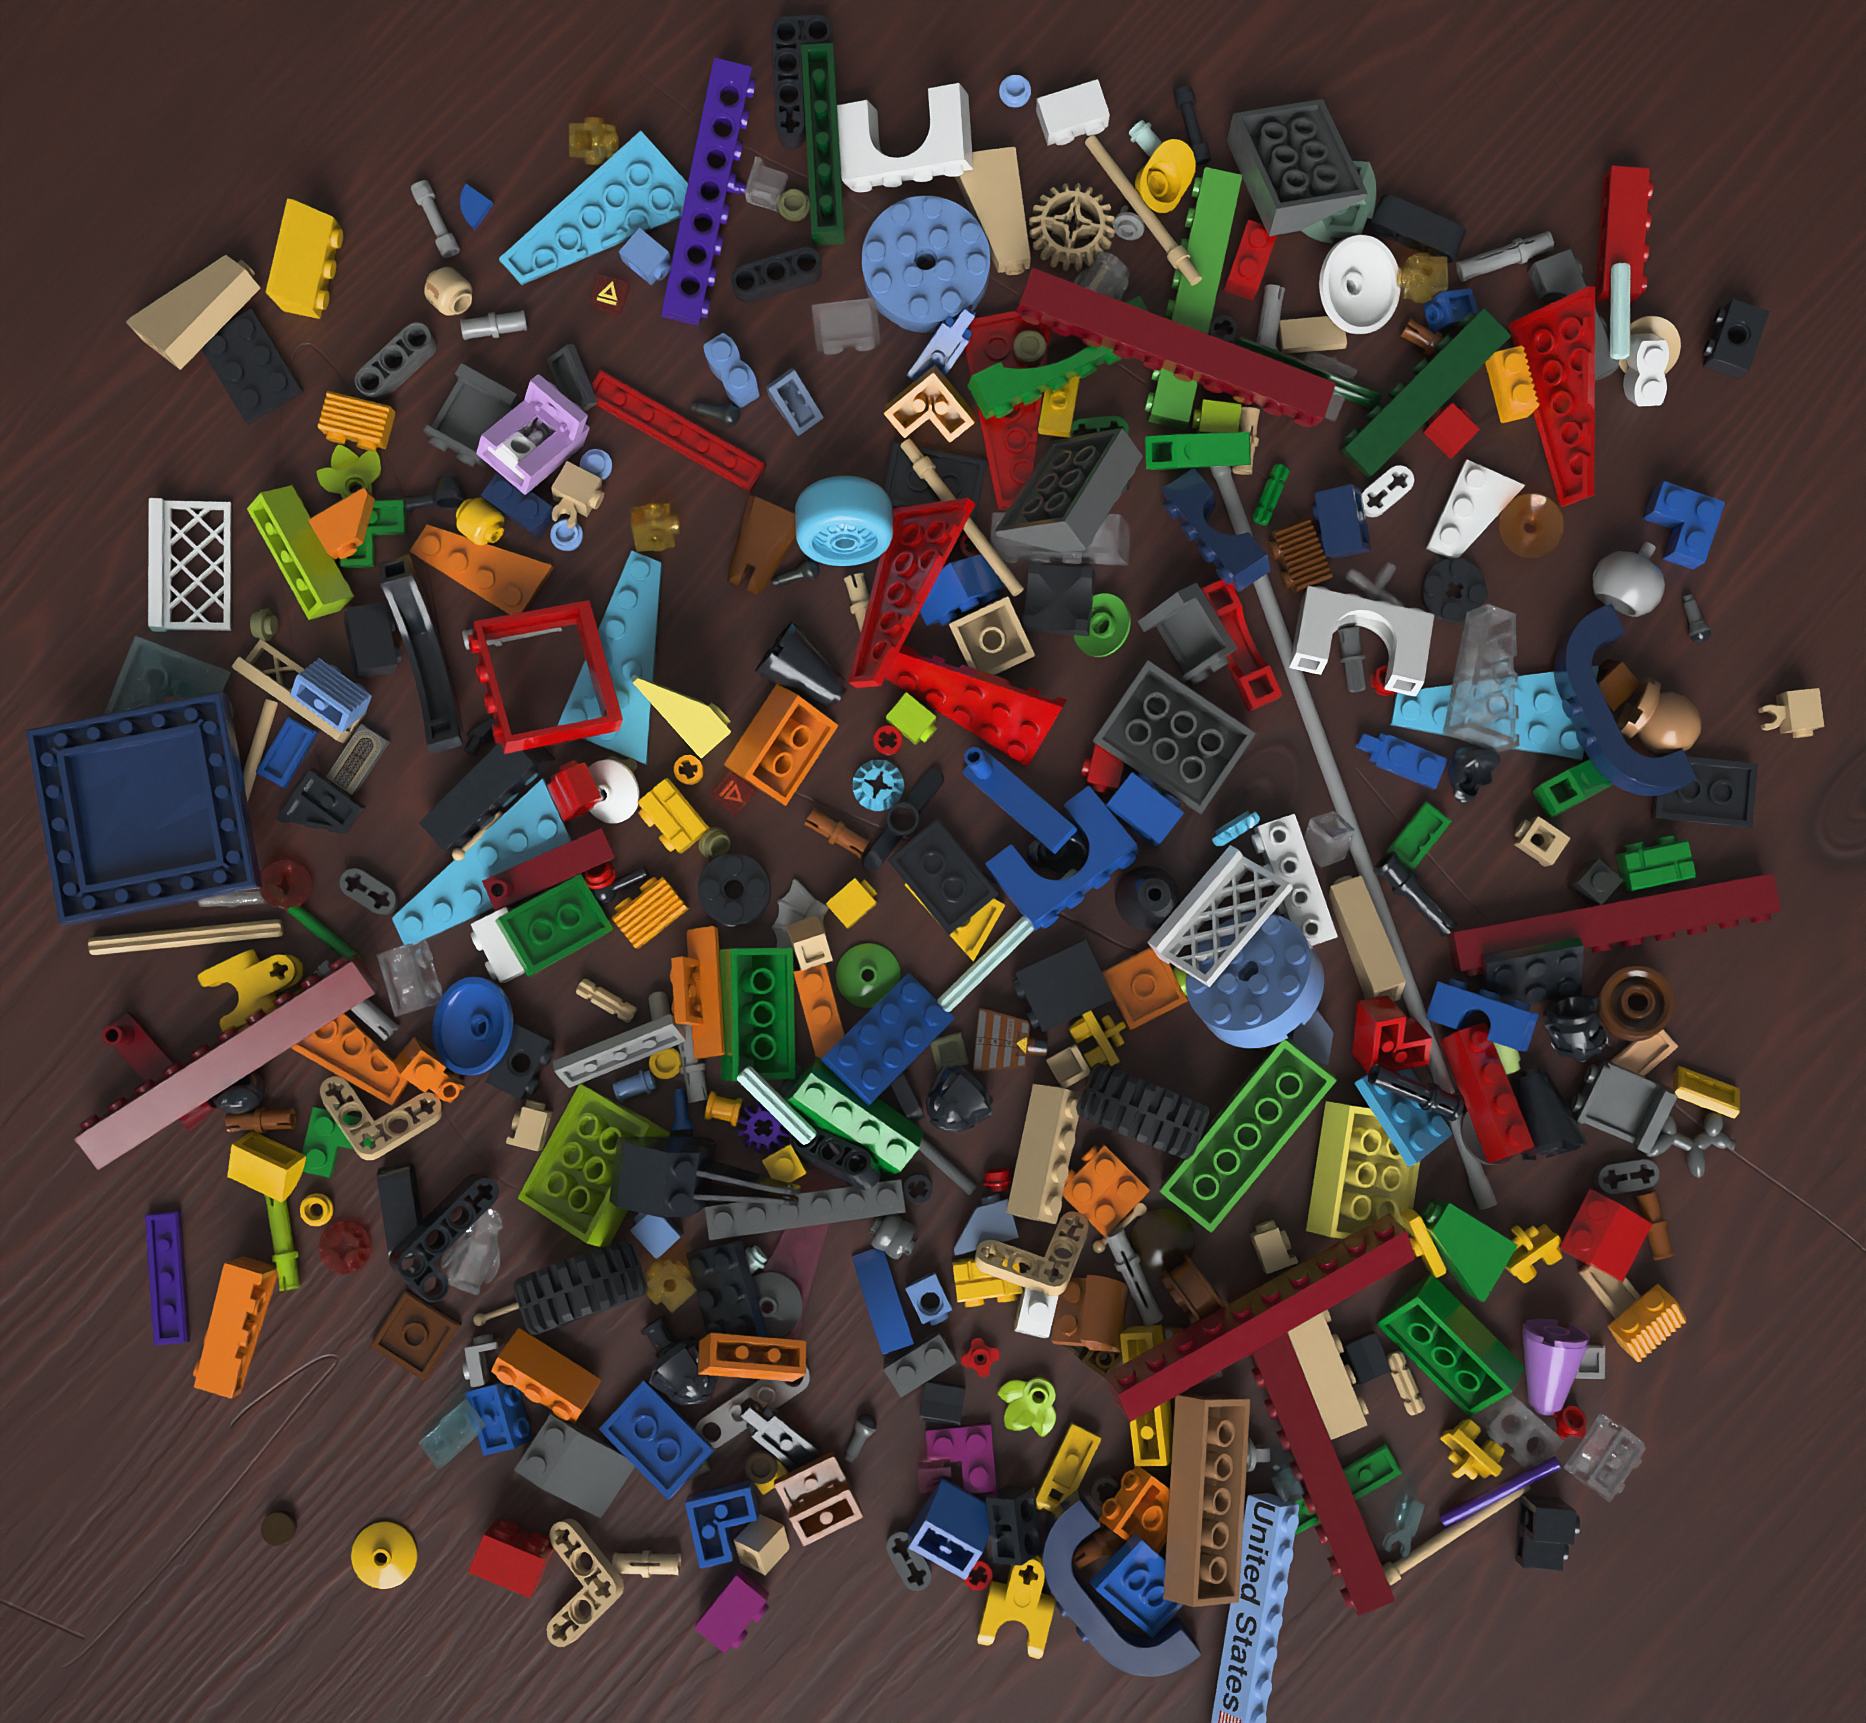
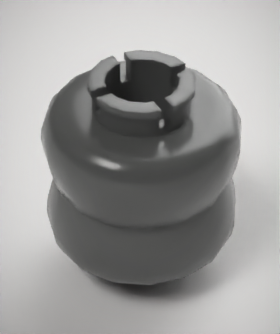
M898 1214L886 1215L885 1218L878 1216L869 1231V1234L874 1235L871 1245L875 1249L885 1251L889 1257L895 1260L899 1259L903 1253L909 1256L919 1239L913 1236L916 1226L912 1222L903 1220Z

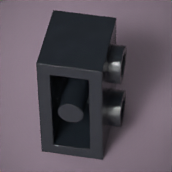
M385 603L346 608L343 620L355 678L394 674L398 663L402 661L399 644L393 643L391 633L395 632L393 614L387 613Z

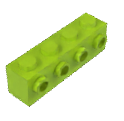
M292 485L261 492L247 510L308 620L339 612L354 595L350 590L348 582L337 567L334 558L327 554L308 521L310 516L304 507L303 501L298 497Z

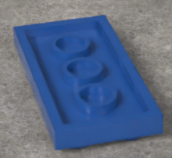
M908 973L824 1055L821 1061L869 1106L955 1017L950 1012H946L943 1006H940L937 1000Z

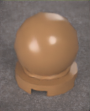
M1648 676L1640 682L1641 686L1637 689L1640 693L1633 705L1626 702L1618 718L1617 725L1623 738L1629 740L1637 734L1642 745L1652 753L1663 756L1682 749L1683 751L1690 749L1701 733L1702 718L1696 704L1679 693L1672 691L1660 693L1661 683Z

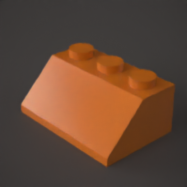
M776 684L724 763V766L786 806L839 725L799 695Z

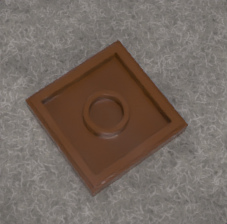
M406 1289L373 1339L370 1347L425 1381L462 1323L409 1289Z

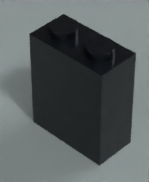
M1087 940L1014 973L1016 980L1012 981L1019 999L1025 997L1030 1009L1025 1012L1033 1029L1039 1027L1041 1032H1045L1114 999Z

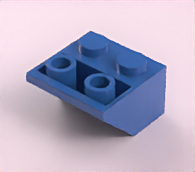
M941 1477L908 1530V1548L966 1580L982 1555L990 1535L986 1502Z

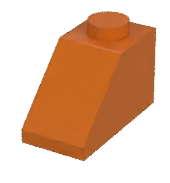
M365 487L308 520L327 554L334 559H344L353 555L357 551L356 547L364 542L375 502L373 495Z

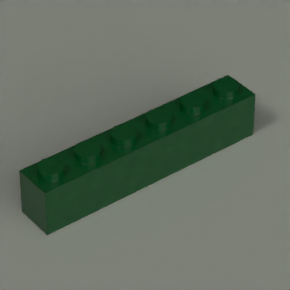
M833 43L801 45L813 246L845 244Z
M1485 308L1476 314L1471 310L1457 324L1461 329L1453 337L1447 334L1434 347L1438 353L1430 361L1426 357L1423 358L1411 370L1415 376L1407 384L1403 381L1399 382L1388 394L1392 399L1384 407L1380 404L1375 406L1365 417L1369 422L1361 430L1355 427L1342 440L1346 445L1340 452L1366 478L1372 476L1511 337Z

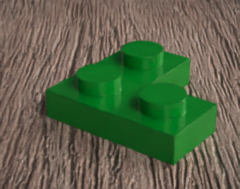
M404 500L374 502L363 544L356 547L357 551L353 555L340 559L341 567H376L375 535L407 534Z
M315 1106L312 1108L302 1154L306 1156L303 1172L331 1178L334 1174L339 1148L344 1147L353 1150L354 1148L326 1108ZM347 1113L343 1121L347 1125H356L361 1121L362 1116ZM366 1138L364 1140V1147L368 1146L370 1149H373L374 1141Z

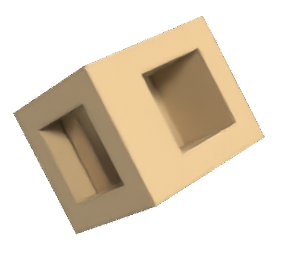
M1539 816L1531 818L1530 821L1524 819L1514 833L1518 837L1514 845L1539 861V864L1544 867L1554 864L1571 839ZM1533 835L1540 837L1541 843L1539 846L1532 843L1531 838Z
M526 1100L525 1106L522 1107L521 1111H516L513 1118L512 1130L516 1131L515 1136L507 1137L506 1144L534 1151L543 1150L553 1112L544 1110L546 1106L544 1103Z
M1274 1220L1256 1225L1257 1231L1249 1233L1262 1270L1266 1274L1298 1263L1296 1256L1287 1253V1250L1291 1249L1290 1241L1285 1230L1279 1231Z

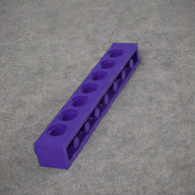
M714 57L661 317L697 326H699L700 317L707 318L711 299L704 298L706 287H713L717 268L711 267L713 254L720 256L724 237L717 235L719 224H726L730 205L724 204L726 191L733 193L737 174L730 172L732 161H739L743 145L742 141H737L739 128L746 130L750 111L743 109L745 98H752L756 82L755 78L750 77L751 66ZM724 93H732L738 101L734 105H726L721 101L720 96ZM718 124H724L730 128L731 134L726 137H720L714 132L713 128ZM716 155L724 160L725 165L715 169L708 164L707 159ZM705 187H712L717 191L718 197L714 200H706L702 197L700 191ZM699 218H705L711 223L712 228L707 232H701L695 228L694 222ZM697 249L704 253L705 260L702 263L695 264L688 259L687 254L691 250ZM685 281H693L698 285L699 291L694 295H687L682 291L681 285Z

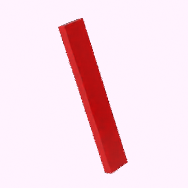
M601 369L591 384L598 401L596 406L749 493L752 492L766 468V463Z

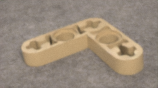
M339 1076L327 1078L320 1087L323 1104L356 1153L365 1160H374L434 1125L442 1116L440 1099H436L433 1093H422L374 1121L344 1078ZM335 1087L336 1090H341V1095L345 1102L341 1107L337 1098L334 1095L330 1096L331 1088ZM426 1103L429 1107L433 1106V1113L428 1115L427 1112H422L421 1105ZM350 1111H357L362 1115L361 1121L356 1125H347L343 1118ZM412 1111L413 1116H416L418 1123H413V1119L408 1112ZM396 1119H403L408 1123V1127L402 1133H393L389 1129L391 1122ZM384 1128L385 1135L389 1139L386 1142L384 1136L381 1137L380 1129ZM366 1138L375 1141L376 1147L374 1149H370L368 1146L364 1147V1140Z
M1073 1211L1064 1214L1059 1221L1045 1257L999 1241L985 1240L977 1246L975 1256L976 1267L986 1274L1045 1295H1060L1068 1285L1087 1238L1088 1219L1079 1212ZM1072 1225H1075L1078 1228L1073 1234V1239L1068 1237V1232ZM1058 1248H1065L1072 1253V1256L1063 1259L1058 1257L1054 1251ZM989 1253L995 1255L991 1260L985 1258L989 1256ZM1005 1258L1008 1259L1007 1267L1002 1265ZM1022 1262L1030 1267V1271L1019 1273L1012 1266L1015 1263ZM1054 1268L1058 1269L1057 1279L1054 1282L1048 1281L1052 1276Z
M573 1519L557 1522L552 1526L549 1533L553 1548L584 1586L547 1625V1637L557 1647H565L576 1641L621 1596L624 1589L623 1580L583 1527ZM568 1529L570 1532V1534L568 1535V1541H564V1539L562 1538L565 1534L564 1530ZM580 1543L581 1547L572 1552V1549L576 1548V1544ZM582 1552H586L592 1557L593 1565L590 1570L582 1567L580 1563ZM601 1570V1573L596 1575L597 1578L593 1579L592 1575ZM606 1581L610 1582L611 1586L608 1589L609 1592L607 1593L603 1591V1588L605 1586L604 1582ZM581 1600H586L591 1606L592 1612L588 1618L584 1617L579 1611ZM572 1620L575 1624L571 1625L565 1631L566 1635L562 1636L560 1633L562 1625Z

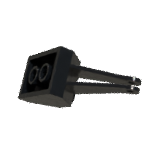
M618 1137L609 1201L618 1208L656 1217H691L708 1206L709 1200L760 1202L795 1206L798 1205L799 1198L794 1194H799L801 1187L797 1184L780 1181L715 1161L717 1143L710 1137ZM712 1179L756 1189L711 1184Z

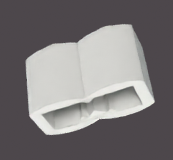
M1654 333L1631 334L1630 355L1626 358L1629 367L1623 382L1624 393L1627 399L1637 406L1661 405L1667 390L1666 378L1663 373L1669 360L1667 342Z

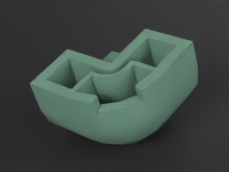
M1353 161L1368 193L1365 199L1300 231L1311 238L1332 244L1335 237L1347 238L1361 235L1366 219H1372L1376 202V179L1370 162Z

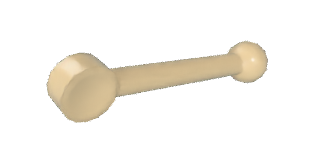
M501 811L496 813V817L487 826L480 829L472 839L461 848L454 849L452 852L453 858L458 861L462 860L465 857V852L504 814Z
M1138 1203L1133 1208V1212L1113 1230L1125 1228L1137 1216L1145 1214L1146 1206L1143 1203ZM1105 1237L1093 1243L1092 1247L1096 1253H1102L1105 1250V1245L1108 1243Z
M513 1303L487 1314L477 1313L473 1321L475 1325L482 1326L489 1319L519 1309L518 1303Z

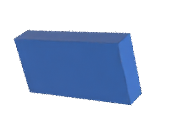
M288 716L256 773L287 789L319 733Z

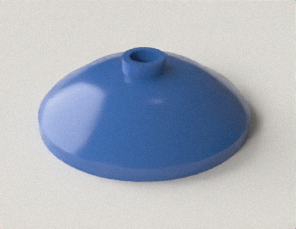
M468 977L459 980L444 993L434 1013L432 1037L438 1057L448 1069L458 1074L478 1075L490 1070L500 1061L509 1046L513 1031V1013L507 995L495 982L481 977Z

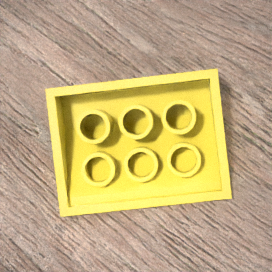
M635 674L629 678L701 759L731 733L727 727L731 721L713 703L707 706L700 700Z
M1326 1101L1306 1231L1327 1237L1345 1239L1389 1213L1407 1230L1400 1212L1407 1208L1413 1209L1420 1161L1412 1166H1407L1370 1108Z

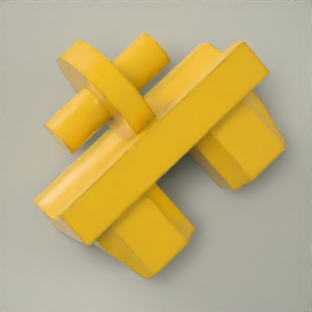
M1090 1010L1081 1014L1082 1018L1068 1028L1076 1043L1090 1036L1094 1038L1098 1047L1083 1054L1090 1069L1098 1062L1104 1065L1108 1064L1109 1066L1120 1062L1107 1038L1111 1037L1116 1047L1124 1044L1125 1042L1119 1031L1126 1028L1124 1021L1115 1025L1110 1015L1101 1018L1106 1028L1103 1032Z
M1543 1224L1537 1229L1531 1226L1526 1231H1523L1518 1225L1511 1229L1515 1236L1511 1241L1518 1246L1505 1268L1512 1275L1517 1276L1523 1283H1527L1536 1277L1537 1272L1532 1264L1540 1258L1547 1265H1553L1562 1259L1563 1256L1559 1248L1562 1240L1547 1225Z
M1470 1419L1462 1420L1454 1429L1446 1430L1440 1436V1439L1452 1449L1447 1455V1458L1454 1463L1450 1473L1455 1478L1466 1474L1472 1480L1478 1474L1482 1478H1486L1491 1474L1497 1477L1503 1470L1498 1463L1505 1450L1492 1440L1485 1441L1481 1448L1475 1444L1474 1440L1481 1430Z

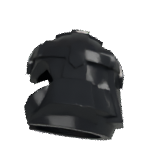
M1591 995L1566 996L1552 1002L1549 1008L1545 1009L1542 1016L1544 1026L1551 1035L1550 1042L1553 1048L1561 1057H1569L1578 1062H1584L1600 1054L1602 1049L1606 1047L1608 1033L1604 1030L1603 1026H1599L1600 1022L1595 1010H1597V1006L1601 1001L1597 1000L1596 997Z
M960 1065L941 1067L934 1084H931L927 1092L925 1101L930 1118L929 1122L936 1129L960 1133L973 1128L975 1124L981 1123L993 1116L991 1108L994 1102L993 1098L976 1078Z
M694 1335L678 1343L651 1366L652 1375L649 1383L659 1391L664 1392L669 1399L681 1405L703 1404L712 1397L719 1376L698 1374L700 1340H697Z

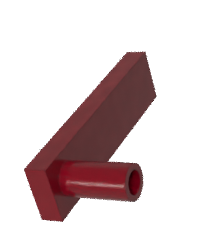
M601 828L482 880V883L496 911L615 859L616 856L604 829Z
M126 1012L112 1026L106 1027L102 1032L103 1041L108 1045H113L144 1081L150 1078L154 1082L164 1076L162 1071L175 1062L132 1012ZM207 1100L178 1120L187 1130H193L216 1107L210 1100Z

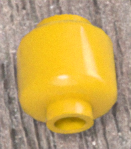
M484 498L467 499L456 512V526L458 530L476 545L483 546L490 542L495 543L504 533L505 519L503 513Z

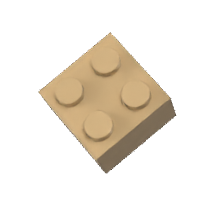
M1009 597L1003 598L949 624L968 667L995 675L1036 656Z

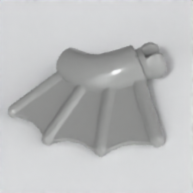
M793 879L789 893L777 901L779 904V915L771 927L777 937V948H793L786 925L813 916L818 917L827 938L823 920L829 907L816 900L798 879Z

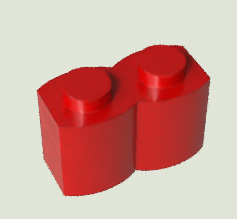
M577 760L562 765L559 767L560 772L551 776L552 782L547 785L563 822L588 813L594 808L595 804L602 800V796L586 762L578 764Z

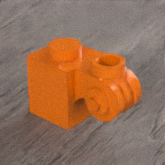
M415 1037L393 1061L403 1078L425 1093L428 1089L432 1090L435 1093L434 1097L444 1102L452 1103L459 1095V1091L465 1087L463 1079L460 1077L461 1075L450 1070L445 1071L446 1066L440 1060L437 1053Z

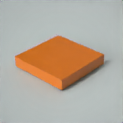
M1151 947L1102 971V975L1129 1030L1188 1001L1170 964L1160 960Z

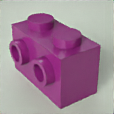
M738 1568L697 1619L694 1629L724 1654L731 1646L736 1649L747 1636L748 1632L745 1628L752 1619L758 1622L768 1610L769 1606L766 1602L769 1592Z

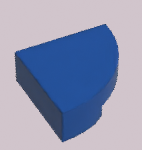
M465 184L460 197V207L465 220L476 231L494 205L492 201Z

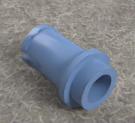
M643 1069L639 1070L637 1075L612 1083L614 1093L619 1102L644 1092L651 1094V1090L656 1088V1082L651 1070L644 1071Z

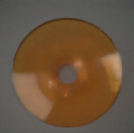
M1524 494L1513 499L1504 508L1500 517L1499 530L1502 540L1511 551L1523 557L1536 558L1548 554L1560 543L1564 533V518L1559 507L1551 499L1540 494ZM1525 523L1533 525V533H1527L1524 530Z

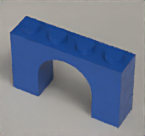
M1087 786L1063 805L1066 816L1087 840L1090 847L1087 862L1077 874L1064 880L1045 879L1037 875L1028 866L1012 844L985 863L988 872L1035 931L1041 926L1045 929L1052 925L1059 917L1057 914L1066 907L1072 909L1085 898L1084 894L1093 887L1099 889L1110 880L1111 877L1109 875L1119 867L1121 870L1127 868L1136 860L1135 855L1138 854L1136 842L1090 786Z

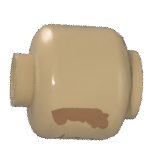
M443 267L429 274L424 294L427 300L441 313L452 316L461 314L469 308L472 302L473 289L471 284L452 267Z

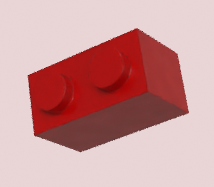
M1248 220L1223 291L1251 301L1254 300L1277 235L1269 236L1263 224Z

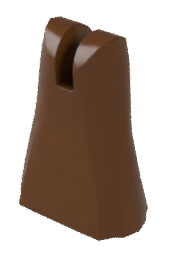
M748 495L737 544L729 567L727 582L739 587L748 572L749 566H754L755 570L751 575L747 591L756 595L761 594L796 540L794 512L757 496Z

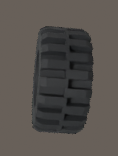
M1099 1062L1091 1068L1076 1106L1078 1116L1186 1160L1194 1155L1210 1115L1209 1108L1203 1104Z
M623 1241L522 1276L514 1281L513 1290L525 1328L530 1334L535 1335L643 1297L647 1294L648 1285L635 1246L630 1241Z

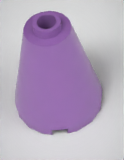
M1529 1319L1526 1321V1325L1523 1324L1522 1329L1528 1403L1539 1414L1553 1415L1554 1412L1560 1411L1564 1405L1589 1346L1590 1334L1586 1330L1570 1323L1568 1329L1559 1327L1558 1320Z

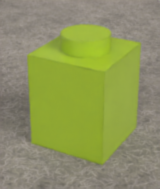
M1203 400L1200 408L1194 409L1192 428L1197 429L1196 434L1238 432L1242 404Z
M907 692L886 716V721L897 728L901 734L915 745L920 740L925 743L937 729L933 725L936 722V716Z

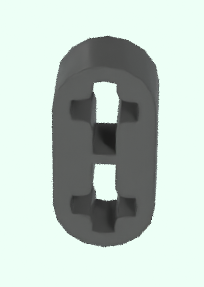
M352 868L346 870L341 875L340 888L342 892L370 911L380 915H388L397 909L399 905L397 892L368 872ZM360 875V883L368 887L367 890L364 892L361 889L355 888L351 891L352 884L348 882L351 877L357 878ZM376 892L377 894L384 895L387 892V899L390 901V905H382L378 908L379 901L371 896L372 893Z
M1642 1158L1607 1163L1596 1169L1594 1174L1596 1187L1609 1194L1648 1189L1653 1187L1659 1179L1657 1165L1648 1159ZM1640 1165L1650 1171V1175L1645 1176L1644 1182L1641 1178H1631L1630 1173L1640 1171ZM1609 1170L1611 1174L1623 1175V1179L1613 1181V1187L1603 1182V1178L1608 1176Z
M896 1529L890 1533L887 1539L886 1549L888 1555L908 1589L912 1591L924 1590L931 1582L932 1570L930 1564L924 1556L909 1549L908 1544L907 1552L909 1556L906 1558L900 1549H893L896 1545V1538L900 1537L902 1541L908 1540L907 1529ZM913 1562L918 1571L922 1569L926 1571L923 1573V1581L918 1582L916 1578L909 1579L911 1576L909 1563Z

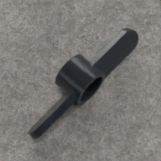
M938 769L929 770L905 802L897 803L889 809L887 825L862 857L864 868L869 871L879 869L902 837L909 836L916 831L919 825L920 813L944 783V775ZM906 808L912 811L915 816V823L911 829L899 831L893 827L891 817L897 809Z

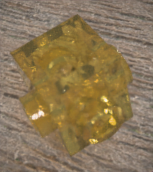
M586 117L584 118V123H569L570 157L584 158L585 165H603L604 159H610L616 153L619 139L615 125L604 124V118Z
M1416 253L1408 257L1397 272V286L1402 288V299H1412L1413 302L1424 303L1431 301L1439 293L1445 292L1448 289L1447 257H1430L1428 253Z
M649 503L645 506L631 507V527L637 552L663 551L667 548L675 547V534H680L678 514L672 515L670 503Z
M668 1257L663 1262L661 1259H658L645 1271L647 1274L645 1279L648 1285V1297L656 1305L662 1301L671 1313L697 1291L687 1280L691 1273L679 1259L674 1264ZM672 1279L670 1285L663 1286L665 1280Z

